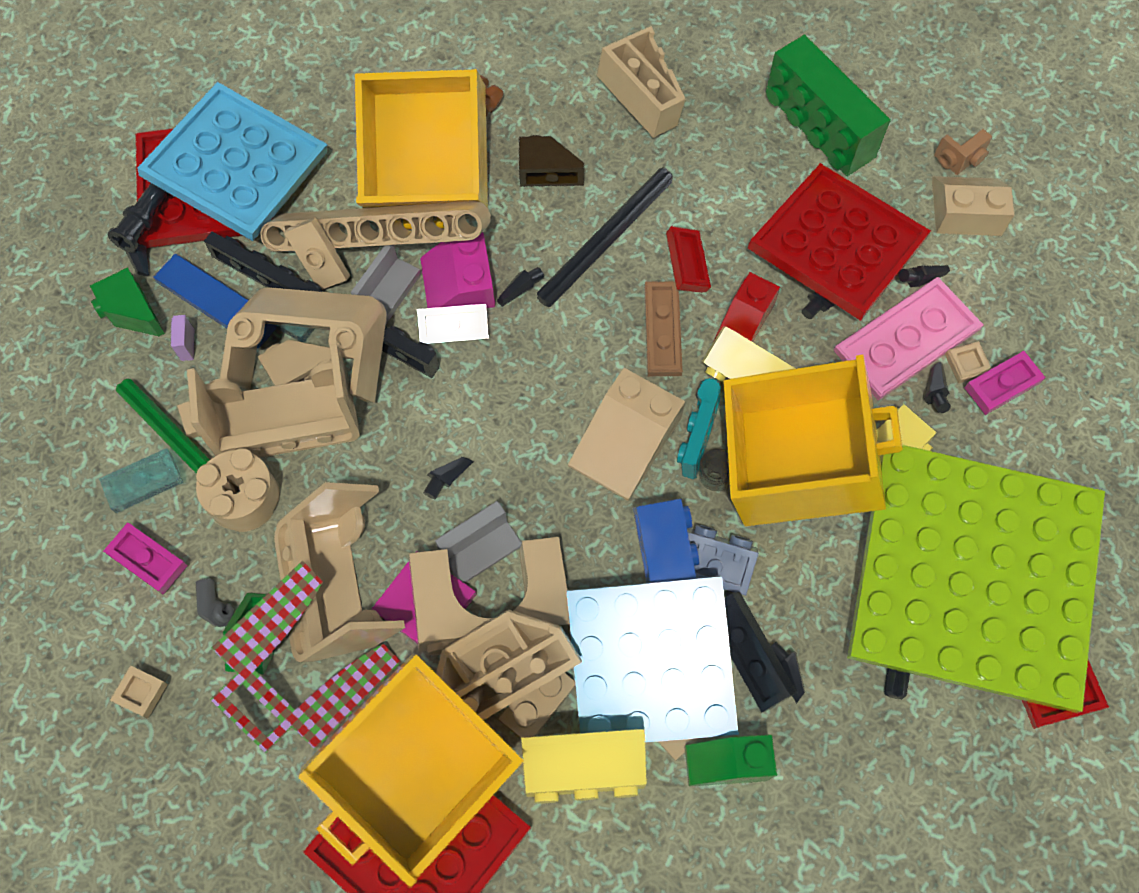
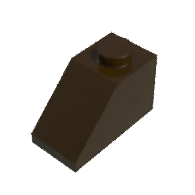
M540 135L519 137L520 187L584 186V162L552 136Z

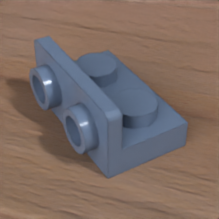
M696 524L695 529L688 528L689 542L696 544L699 555V565L694 566L696 578L722 576L723 589L732 592L740 591L742 595L746 596L759 554L758 548L752 546L753 541L737 535H732L730 540L716 536L717 530Z

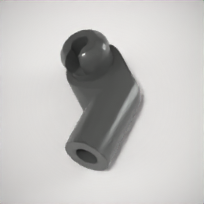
M201 579L196 581L197 614L199 617L215 627L227 626L235 613L234 608L227 603L226 605L216 599L215 580Z

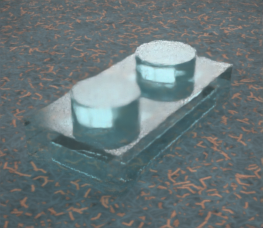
M167 448L99 478L110 509L115 513L184 483L172 453Z

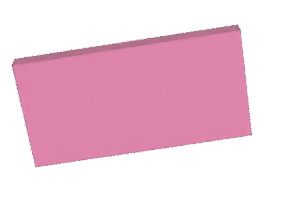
M936 277L836 345L834 352L842 361L854 360L856 355H864L871 392L879 401L941 358L947 350L955 348L981 330L984 324L939 277Z

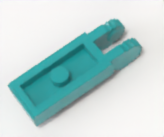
M713 378L705 379L700 384L697 392V407L699 411H692L687 427V432H690L691 435L688 443L682 442L678 453L677 463L682 464V476L690 479L697 478L719 408L721 386L720 382Z

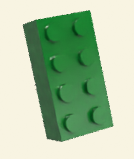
M805 34L774 53L766 88L769 102L774 106H778L787 115L791 125L799 127L807 135L809 143L814 148H819L828 157L831 166L836 170L840 169L847 177L874 160L891 119Z

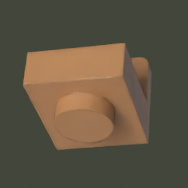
M982 129L963 145H960L949 135H945L941 139L934 156L938 158L941 166L952 170L958 175L971 164L974 167L978 166L989 153L986 149L993 136L985 129Z

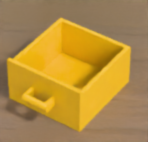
M477 69L355 74L358 186L356 203L363 208L477 201L483 203L488 208L486 89ZM437 217L434 224L439 228H444L443 221ZM403 219L404 228L412 229L411 224L406 219Z
M863 354L856 355L854 360L724 380L730 495L745 527L886 510L880 455L898 453L903 450L898 410L895 406L873 408L872 392ZM875 420H891L893 440L878 443Z
M412 654L301 767L298 778L332 810L316 827V830L351 865L370 848L411 887L416 882L417 877L524 760L418 655ZM337 817L363 841L355 849L351 850L329 829Z

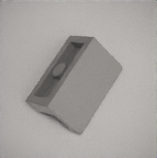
M385 245L353 288L351 295L371 296L381 302L386 309L387 324L421 276L420 269L397 258L394 245Z
M498 501L435 540L438 550L447 549L449 567L456 578L463 583H467L521 547V541L508 524L506 512Z

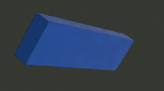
M176 253L153 276L156 283L226 329L230 320L248 302L247 299ZM265 324L264 334L261 341L257 344V349L264 344L279 325Z

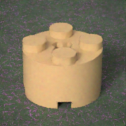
M240 448L220 453L201 466L196 474L198 500L218 525L238 532H247L259 528L273 515L280 496L278 484L265 463L249 450Z

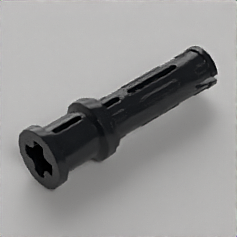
M150 183L137 203L125 208L123 211L124 217L117 227L109 230L107 235L111 242L122 250L134 252L138 247L137 241L144 231H149L152 228V217L169 193Z

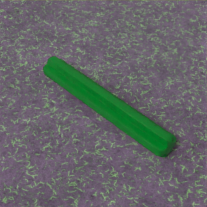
M126 378L116 386V392L196 474L198 469L210 460L131 379Z

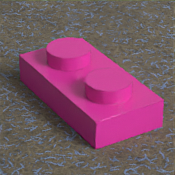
M1022 351L971 380L964 388L982 412L987 415L1039 385L1046 377L1027 353Z
M128 522L103 550L104 553L162 595L166 593L188 566L181 559Z

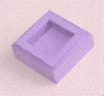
M185 315L173 316L171 321V347L181 361L194 360V328Z

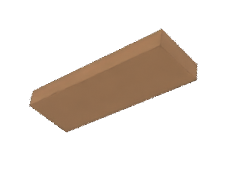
M675 281L645 282L647 376H682L679 290L676 288Z

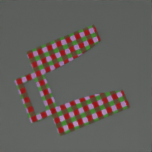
M303 561L211 647L237 674L210 700L265 753L291 727L316 750L401 663L384 644H381L339 671L309 696L296 710L255 671L296 624L323 582ZM242 684L281 721L268 736L264 735L227 699Z

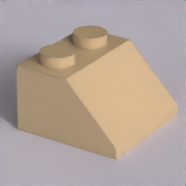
M932 177L936 234L1003 235L1014 217L1012 188L997 178Z

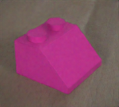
M483 232L473 240L440 242L420 257L427 308L486 304L487 308L495 307L493 285Z

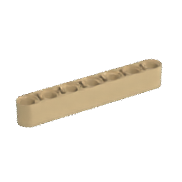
M477 201L284 213L262 227L260 238L262 243L272 251H294L286 236L284 238L279 234L277 227L285 232L292 226L316 217L334 248L468 241L475 239L486 229L490 223L491 215L489 209L483 203ZM465 214L474 216L478 227L469 225ZM433 216L439 217L443 221L444 229L434 224ZM401 218L406 219L411 224L412 231L403 227ZM370 221L378 225L379 232L371 228ZM338 223L346 227L348 234L340 230Z

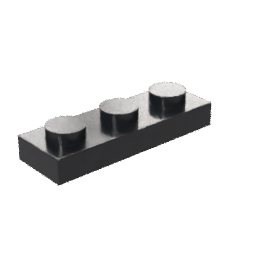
M739 591L731 593L724 598L730 657L758 708L763 713L795 695L797 691Z

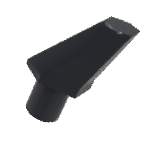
M137 241L138 247L134 252H125L136 273L140 276L149 277L147 246L141 245Z
M920 265L909 269H901L898 278L901 282H907L909 287H920L931 282L936 277L941 278L950 272V268L948 265Z
M536 267L529 272L526 270L519 272L497 298V302L503 307L532 289L535 283L544 279L543 271Z
M813 292L808 295L810 302L802 309V314L811 320L820 310L823 312L828 311L835 304L818 293Z
M939 362L930 369L924 400L927 404H934L938 413H945L951 408L946 398L950 392L948 391L943 364Z
M461 457L429 472L427 476L431 480L423 493L429 498L436 500L443 486L450 487L452 482L473 461Z
M775 642L771 647L797 691L792 696L797 704L805 694L797 654L795 651L788 654Z

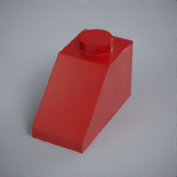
M749 272L734 296L716 337L722 327L726 326L753 342L775 305L780 286Z

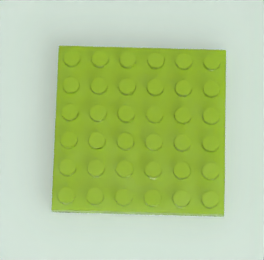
M902 445L903 450L901 452L880 455L886 510L871 511L847 658L1075 713L1082 712L1105 491Z

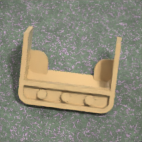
M270 287L262 288L249 299L228 324L220 379H228L232 383L237 384L240 389L250 390L257 344L263 337L265 324L330 330L329 345L337 344L342 358L354 359L349 394L365 402L375 403L387 317L386 309L381 302L371 296Z
M337 344L329 345L331 360L319 362L311 370L310 380L241 391L237 384L232 383L228 379H215L209 384H205L195 368L187 369L191 424L215 456L226 451L244 448L261 458L352 442L360 436L353 396L349 394L350 382L347 368Z
M325 482L284 516L276 526L274 539L280 580L285 578L303 561L323 581L302 616L289 631L291 651L293 657L298 662L318 661L373 648L405 628L404 621H383L375 610L362 611L351 544L358 540L365 528V519L361 514L360 507L379 493L378 485Z

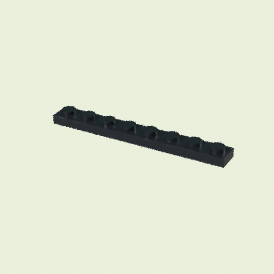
M211 231L204 240L214 259L265 287L323 292L316 283L310 280L304 282L298 279L287 267L283 265L276 267L269 263L261 253L252 250V252L245 250L230 236L223 238ZM385 326L382 351L424 375L433 378L439 369L434 349L424 342L417 344L408 339L406 334L397 327L390 326L388 328Z

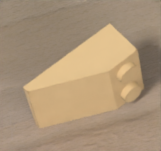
M623 368L604 396L568 466L629 501L680 422L685 401L630 370Z

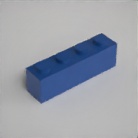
M682 499L634 507L633 513L646 583L696 578L694 566L699 565V555L696 544L689 542L687 529L692 528L689 506H683Z

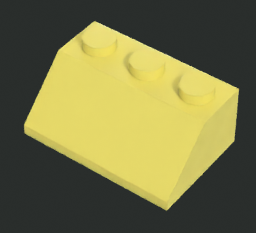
M644 729L521 738L526 796L535 797V803L537 804L559 802L558 795L574 794L576 801L598 799V792L614 791L615 798L638 796V789H645Z

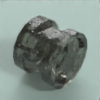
M712 449L701 458L699 479L705 488L719 492L730 487L728 451ZM711 473L719 474L720 477L715 476L713 474L711 475Z

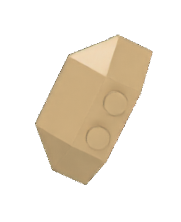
M508 609L443 648L436 674L482 720H485L582 663V659L562 627Z

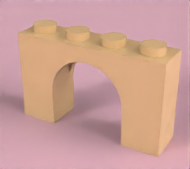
M559 537L522 541L519 556L524 584V599L513 611L560 626L565 633H569L567 584ZM447 549L409 553L419 652L427 651L428 655H441L443 648L493 618L473 615L459 604L452 589Z

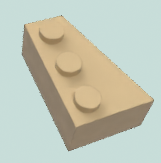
M652 26L603 47L597 77L654 138L678 126L686 99L672 69L668 70L663 49L662 47L658 48L654 40L655 32Z

